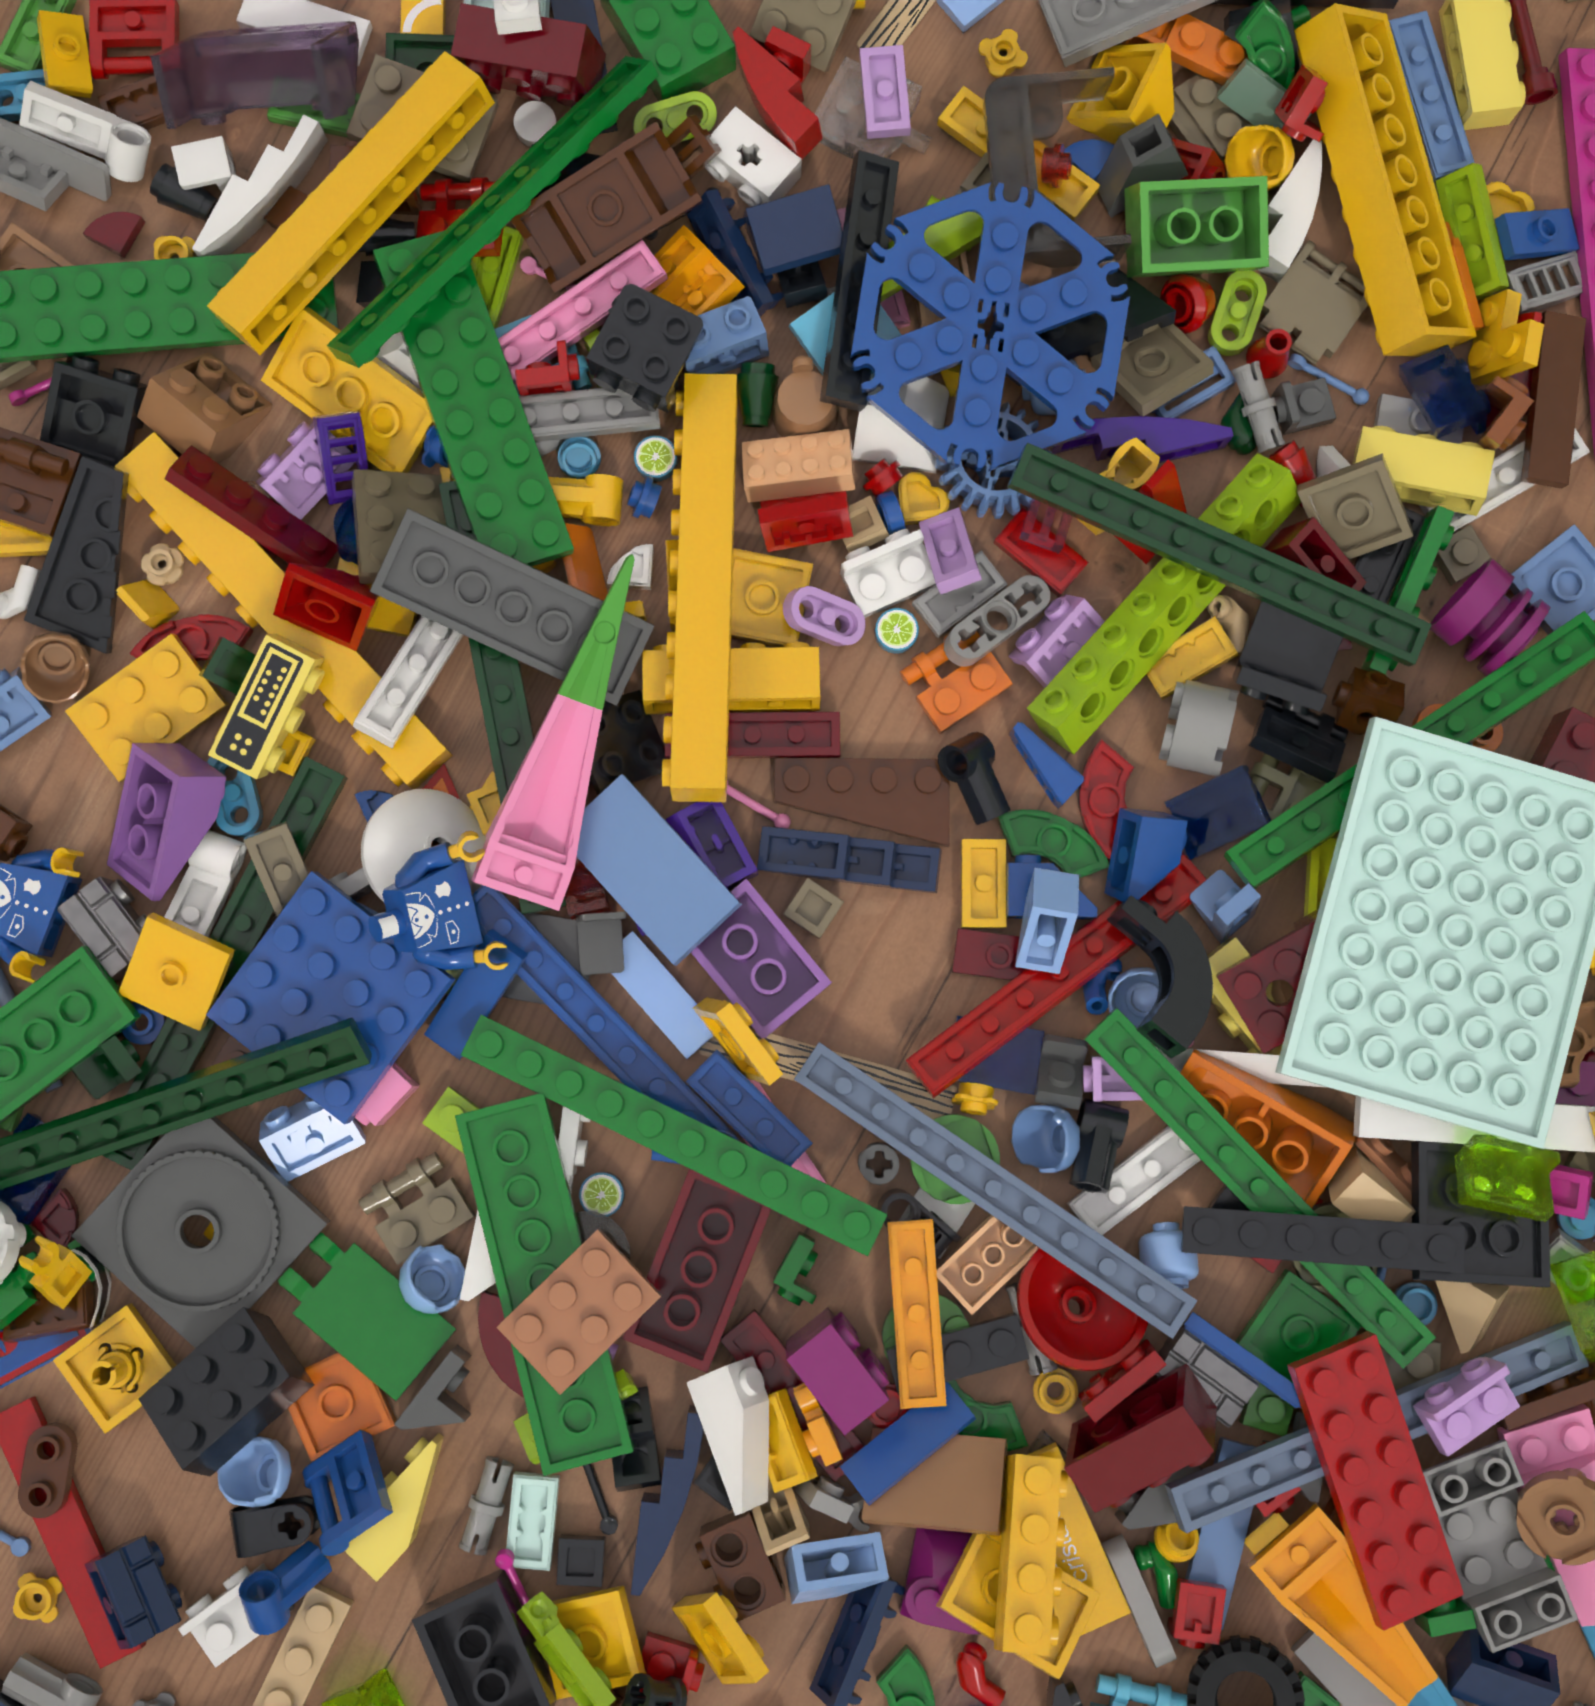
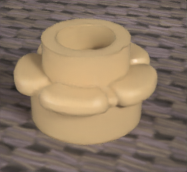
M159 543L152 546L149 553L143 555L141 569L147 574V580L152 584L158 586L170 585L182 577L184 557L177 548H170L168 544ZM161 561H166L164 568L159 567Z

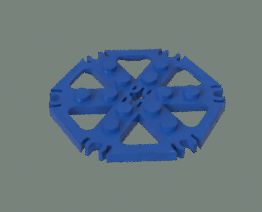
M990 182L894 218L893 224L900 227L905 235L894 225L889 224L886 227L885 234L894 241L895 245L891 249H884L874 242L871 245L870 251L878 261L872 259L868 253L866 255L850 356L851 359L858 354H869V356L857 358L852 364L853 371L869 368L874 374L872 380L861 384L860 389L862 393H870L878 387L882 389L875 395L866 396L865 400L945 465L950 446L955 448L951 461L953 467L956 468L960 465L963 453H973L977 458L975 471H981L986 464V453L991 455L989 471L1018 461L1027 443L1047 450L1084 436L1086 431L1080 429L1074 422V419L1082 428L1091 429L1095 422L1087 416L1086 406L1094 405L1104 412L1110 405L1108 400L1104 396L1097 394L1096 391L1105 395L1110 402L1114 399L1130 300L1129 296L1121 301H1111L1120 298L1128 289L1127 284L1111 287L1106 281L1107 275L1117 272L1120 268L1118 262L1107 263L1102 268L1098 265L1103 261L1112 260L1114 257L1113 253L1035 189L1032 193L1030 208L1025 206L1028 199V190L1024 186L1019 191L1017 201H1006L1003 197L1004 183L1000 182L993 193V201L989 200ZM966 212L977 213L982 218L983 227L974 283L927 245L924 239V232L929 226ZM1035 224H1045L1078 250L1081 256L1080 266L1073 271L1019 291L1028 230ZM893 279L937 315L941 321L890 340L881 339L874 331L880 286L883 282ZM982 301L981 311L977 312L978 303ZM1005 305L1009 306L1007 317L1004 316ZM991 306H995L993 313L996 326L1002 327V332L997 331L994 333L989 341L987 350L985 349V330L978 328V324L985 323L990 315ZM1098 313L1106 321V333L1099 369L1093 373L1082 372L1038 336V334ZM973 338L976 339L975 348L972 347ZM999 343L1003 344L1002 352L998 351ZM961 364L952 424L945 429L932 427L901 401L899 396L901 386ZM1006 373L1056 413V421L1051 427L1014 441H1007L999 435L997 425Z

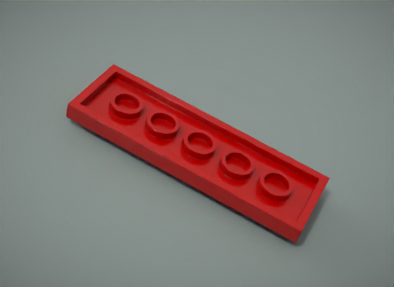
M1367 1331L1288 1364L1287 1367L1375 1625L1385 1631L1464 1595L1377 1335Z

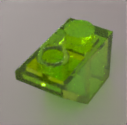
M1592 1251L1550 1264L1579 1348L1591 1363L1595 1362V1252Z

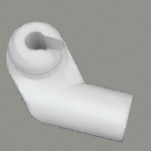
M27 565L20 566L14 588L0 592V619H8L28 609L41 570Z

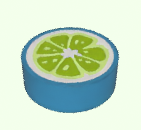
M657 435L646 437L639 442L634 452L636 469L644 478L650 476L655 482L663 481L673 474V469L677 468L678 457L674 455V445L665 437Z
M901 608L885 611L878 618L875 626V638L879 646L885 651L894 654L908 651L915 644L919 633L916 618L909 611Z
M597 1172L590 1175L584 1180L579 1191V1199L583 1209L588 1214L601 1218L608 1217L619 1210L625 1198L622 1182L617 1176L609 1172Z

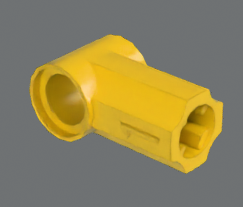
M591 474L585 476V479L548 477L563 518L582 519L584 523L595 526L611 527L620 525L624 483L621 478L606 474Z

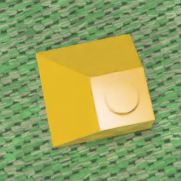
M1167 43L1115 45L1099 52L1066 119L1071 124L1113 144L1117 142L1120 135L1157 114L1160 115L1167 128L1175 112L1171 48Z

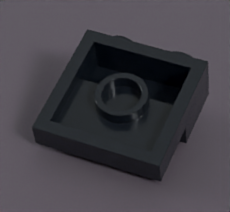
M73 355L72 361L55 362L40 440L80 453L83 456H88L116 468L115 465L131 452L136 429L143 428L144 422L137 415L148 385L139 383L141 375L130 370L114 368L113 374L99 370L100 362L85 356Z

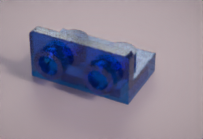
M1449 345L1399 365V377L1437 439L1471 425L1476 435L1486 432L1487 414L1491 412L1488 397L1482 389H1475L1471 382V374L1467 363L1463 358L1457 359Z

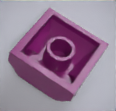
M916 1528L904 1583L905 1592L902 1595L899 1608L901 1615L925 1625L966 1634H981L936 1606L972 1533Z

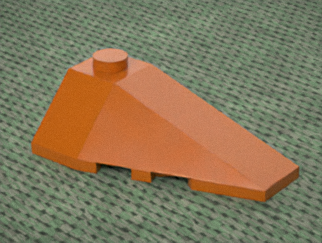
M1194 1049L1180 1073L1281 1178L1313 1208L1354 1145L1356 1137L1353 1136L1354 1123L1319 1102L1277 1084L1269 1083Z

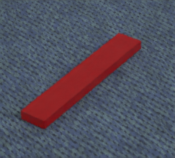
M35 1396L0 1413V1446L18 1486L20 1485L28 1439L34 1431L48 1424ZM45 1441L43 1451L46 1455L53 1456L55 1447L51 1442ZM72 1479L69 1498L64 1507L49 1517H33V1520L101 1669L143 1648L146 1642L131 1649L120 1650L84 1565L104 1554L105 1550ZM39 1487L35 1490L36 1499L40 1502H45L47 1499L45 1490Z

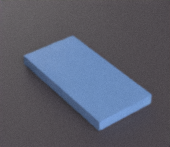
M621 774L584 809L577 858L673 965L677 966L742 905L625 775Z

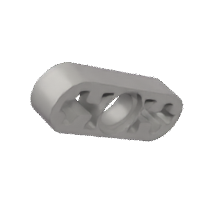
M1033 575L1023 576L951 630L944 641V651L947 658L952 663L963 667L971 666L1041 614L1050 601L1048 585L1041 578ZM1031 592L1035 595L1036 599L1034 601H1028L1019 610L1014 606L1023 594L1027 595ZM991 611L1002 613L1007 619L1008 628L1005 630L992 628L987 621V613ZM978 631L981 637L978 638L971 649L968 647L962 650L958 646L960 640L965 641Z
M1120 1534L1102 1542V1548L1155 1668L1176 1660L1177 1657L1125 1538Z

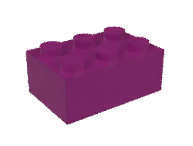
M826 1308L786 1340V1360L845 1436L889 1401L885 1386L890 1382L884 1371L885 1367L869 1347L863 1352L860 1350L859 1346L861 1344L856 1335L857 1331L842 1312L834 1316L830 1309Z

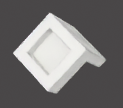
M223 136L171 147L179 184L184 190L217 184L222 193L232 174L236 175L233 157Z

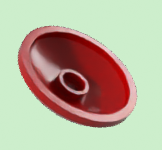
M1039 1248L1029 1258L1022 1270L1017 1288V1307L1020 1320L1029 1339L1050 1360L1073 1370H1101L1122 1361L1141 1342L1148 1326L1147 1321ZM1070 1299L1075 1300L1079 1304V1314H1074L1070 1311L1068 1307Z

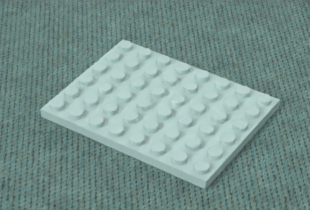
M1379 717L1370 718L1275 1072L1531 1147L1544 1149L1595 949V782Z

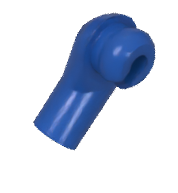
M1120 959L1106 967L1083 985L1086 1009L1089 1013L1100 1015L1107 1010L1106 980L1114 981L1120 975V972H1122V962Z

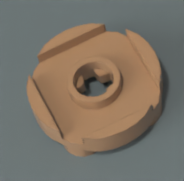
M1567 1468L1563 1471L1545 1472L1532 1478L1520 1490L1517 1502V1528L1523 1541L1534 1553L1545 1559L1546 1555L1554 1559H1561L1562 1564L1572 1566L1586 1564L1595 1560V1482L1588 1479L1582 1471L1575 1468ZM1559 1509H1566L1575 1513L1573 1516L1574 1525L1567 1526L1564 1521L1555 1522L1552 1518L1556 1516Z

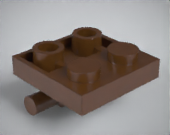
M0 427V521L53 538L83 455Z

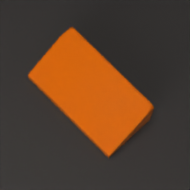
M565 523L574 547L573 554L562 557L568 583L604 601L608 592L593 531L587 526Z

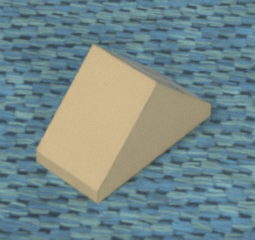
M1356 1145L1352 1147L1327 1185L1332 1204L1350 1218L1406 1222L1416 1212L1388 1178Z
M1435 1281L1460 1353H1468L1483 1339L1510 1287L1507 1285Z
M768 1476V1502L751 1510L767 1556H770L809 1539L810 1526L794 1486L774 1493Z

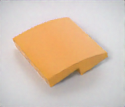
M685 225L654 255L667 273L668 279L651 290L650 293L696 316L729 304L745 287Z

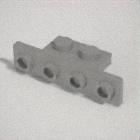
M0 118V192L43 211H47L68 186L103 201H107L112 194L109 167L105 163L66 147L57 141L27 130L18 124Z

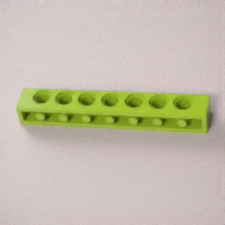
M1257 453L1198 519L1261 547L1301 503L1291 470ZM1163 557L1027 707L1043 735L1074 755L1226 585Z

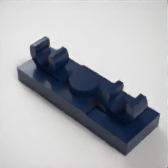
M717 189L705 191L701 196L703 203L693 208L687 216L699 240L745 286L731 302L747 296L751 297L761 318L767 310L773 309L778 304L783 295L781 292L771 294L767 285L774 278L773 275L764 276V273L759 272L752 250L740 231L741 227L745 224L744 219L733 220L729 213L736 204L734 199H722Z
M890 1576L887 1581L850 1592L847 1595L809 1688L827 1706H847L848 1703L857 1705L862 1700L853 1690L857 1680L869 1681L871 1675L864 1668L871 1651L875 1647L877 1636L881 1629V1621L883 1617L894 1618L897 1614L888 1605L892 1594L904 1595L905 1588Z

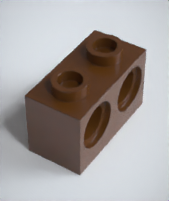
M752 1510L736 1516L732 1512L701 1526L699 1534L701 1541L695 1543L698 1556L705 1570L712 1567L719 1583L713 1586V1590L719 1596H725L732 1603L738 1614V1618L735 1619L736 1622L786 1601L785 1586L772 1555L767 1556ZM724 1534H734L740 1538L743 1545L734 1553H726L719 1548L717 1540ZM752 1577L758 1581L760 1589L755 1594L746 1596L737 1591L735 1583L740 1578Z

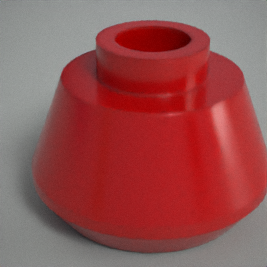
M1177 274L1170 277L1164 284L1160 294V299L1176 310L1174 325L1184 334L1198 330L1215 309L1216 299L1211 285L1204 279L1188 274Z

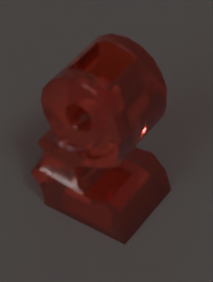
M576 857L575 869L565 893L568 916L572 920H576V915L611 912L605 888Z

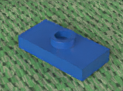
M1570 208L1504 213L1494 219L1504 260L1560 256L1580 249Z

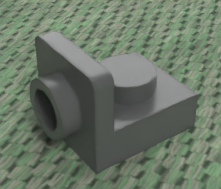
M1325 377L1292 386L1290 381L1282 382L1272 394L1277 404L1273 409L1277 422L1280 423L1283 435L1330 424L1336 419Z
M1051 1034L1044 1036L1036 1063L1035 1103L1079 1110L1083 1095V1064L1088 1051L1086 1040Z

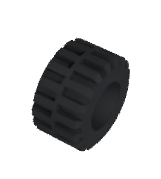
M1234 1635L1225 1641L1220 1639L1219 1645L1212 1644V1647L1207 1651H1202L1198 1656L1195 1666H1192L1189 1675L1187 1706H1219L1217 1694L1221 1682L1230 1674L1240 1671L1255 1673L1266 1680L1273 1693V1706H1304L1303 1688L1293 1664L1286 1655L1284 1656L1279 1652L1276 1646L1270 1642L1266 1644L1260 1641L1258 1637L1240 1638V1635Z

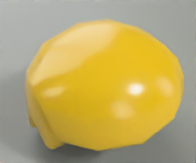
M1267 124L1245 126L1239 129L1227 145L1224 158L1227 177L1267 176L1268 191L1280 187L1293 169L1295 152L1292 139L1279 127Z

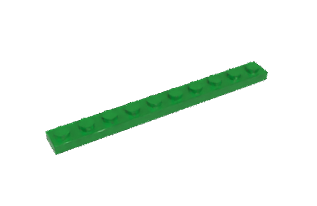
M625 56L327 344L333 355L337 359L358 368L372 361L378 355L380 347L394 334L404 330L409 325L411 317L424 304L436 299L441 292V288L455 274L464 271L470 265L471 258L485 245L495 241L500 236L501 229L514 216L526 211L531 205V200L544 187L553 184L560 177L561 171L574 158L583 155L589 149L590 142L598 134L614 125L619 118V114L631 102L644 96L647 92V87L659 76L652 61Z
M1583 611L1413 725L1412 728L1468 745L1594 661L1595 622ZM1357 764L1226 851L1224 857L1245 885L1249 883L1256 889L1339 833Z
M1115 1007L1084 1037L1086 1042L1250 1211L1318 1216L1159 1050L1136 1030L1137 1028L1118 1008ZM1299 1261L1366 1331L1377 1335L1380 1346L1403 1369L1436 1338L1368 1266Z
M480 1015L461 1053V1056L538 1094L544 1092L546 1098L867 1257L887 1218V1213L484 1015Z

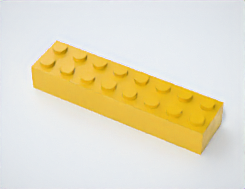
M1334 3L1295 29L1294 32L1299 46L1298 56L1301 63L1317 71L1328 83L1325 88L1324 100L1316 112L1321 126L1320 130L1324 133L1322 141L1326 145L1332 166L1331 177L1337 185L1343 206L1342 217L1349 228L1354 246L1353 257L1360 268L1365 286L1364 297L1371 308L1376 326V340L1382 348L1384 356L1435 357L1477 337L1471 320L1390 23L1386 13Z

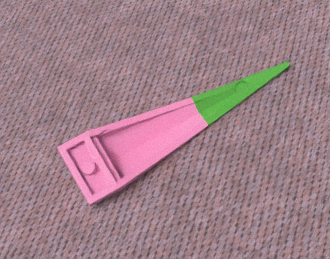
M633 554L625 558L486 834L487 838L483 846L485 854L478 860L471 879L473 882L557 911L560 910L575 869L602 711L635 561Z

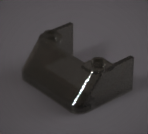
M1114 67L1001 77L989 85L983 100V112L992 201L995 188L1000 182L1004 183L1003 197L1008 202L1017 201L1021 187H1027L1028 199L1025 206L1031 207L1032 193L1034 189L1038 192L1033 141L1049 139L1059 131L1063 122L1062 104L1103 100L1115 77ZM1038 223L1031 226L1028 230L1024 261L1049 268L1080 266L1081 256L1078 250L1049 226ZM1131 234L1093 237L1114 254L1112 260L1103 261L1102 263L1119 262L1132 243Z

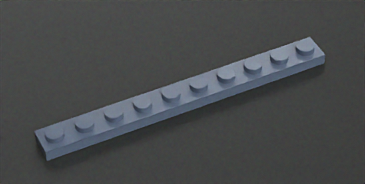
M820 1042L794 1078L801 1085L1170 1338H1174L1198 1300Z
M1563 1321L1478 1356L1488 1357L1507 1365L1510 1374L1504 1377L1515 1397L1589 1366L1575 1323ZM1468 1361L1395 1390L1411 1439L1428 1433L1413 1405L1425 1398V1392L1433 1385L1448 1382L1460 1374L1461 1367ZM1307 1426L1165 1484V1488L1179 1529L1188 1533L1324 1476Z

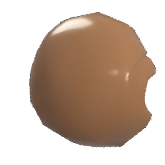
M55 631L35 636L23 650L20 660L22 684L39 701L59 704L73 700L86 686L90 673L89 655L85 646L81 645L80 640L72 635Z

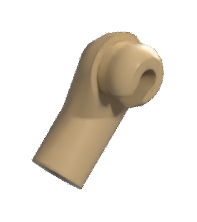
M1217 595L1207 606L1211 618L1216 616L1238 652V656H1240L1249 633V615L1231 597Z

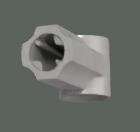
M24 1653L8 1673L1 1693L25 1706H96L103 1693V1689L96 1681L78 1673L64 1674L32 1655Z

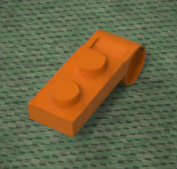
M1185 14L1122 42V45L1167 43L1171 48V61L1222 86L1245 58L1249 60L1247 51L1241 44L1226 36L1223 31L1189 14Z

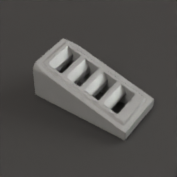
M1576 251L1526 265L1506 273L1510 286L1507 289L1522 294L1519 314L1538 312L1578 297L1582 293L1581 270ZM1563 266H1569L1577 285L1570 287L1562 268ZM1550 271H1554L1562 290L1556 291L1549 274ZM1537 276H1540L1547 292L1545 295L1542 294L1535 278ZM1522 282H1527L1533 296L1532 299H1528Z

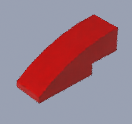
M738 26L732 33L743 78L751 99L764 123L775 138L803 159L823 137L819 118L802 104L804 97L800 79Z

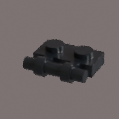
M1267 694L1262 704L1264 710L1258 718L1249 746L1326 783L1332 781L1337 774L1346 745L1344 740L1349 730L1336 725L1335 718L1324 712L1318 715L1309 710L1307 715L1300 714L1282 707L1284 699Z

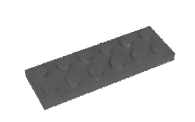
M407 508L370 589V592L562 681H564L604 602L587 592L410 508ZM623 611L605 701L616 706L655 627L652 623L627 611Z

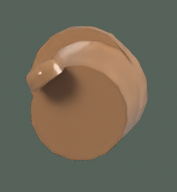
M809 356L794 358L792 361V370L794 372L786 377L776 388L772 405V420L776 431L781 437L833 431L837 425V405L820 401L823 375L812 371L814 362Z

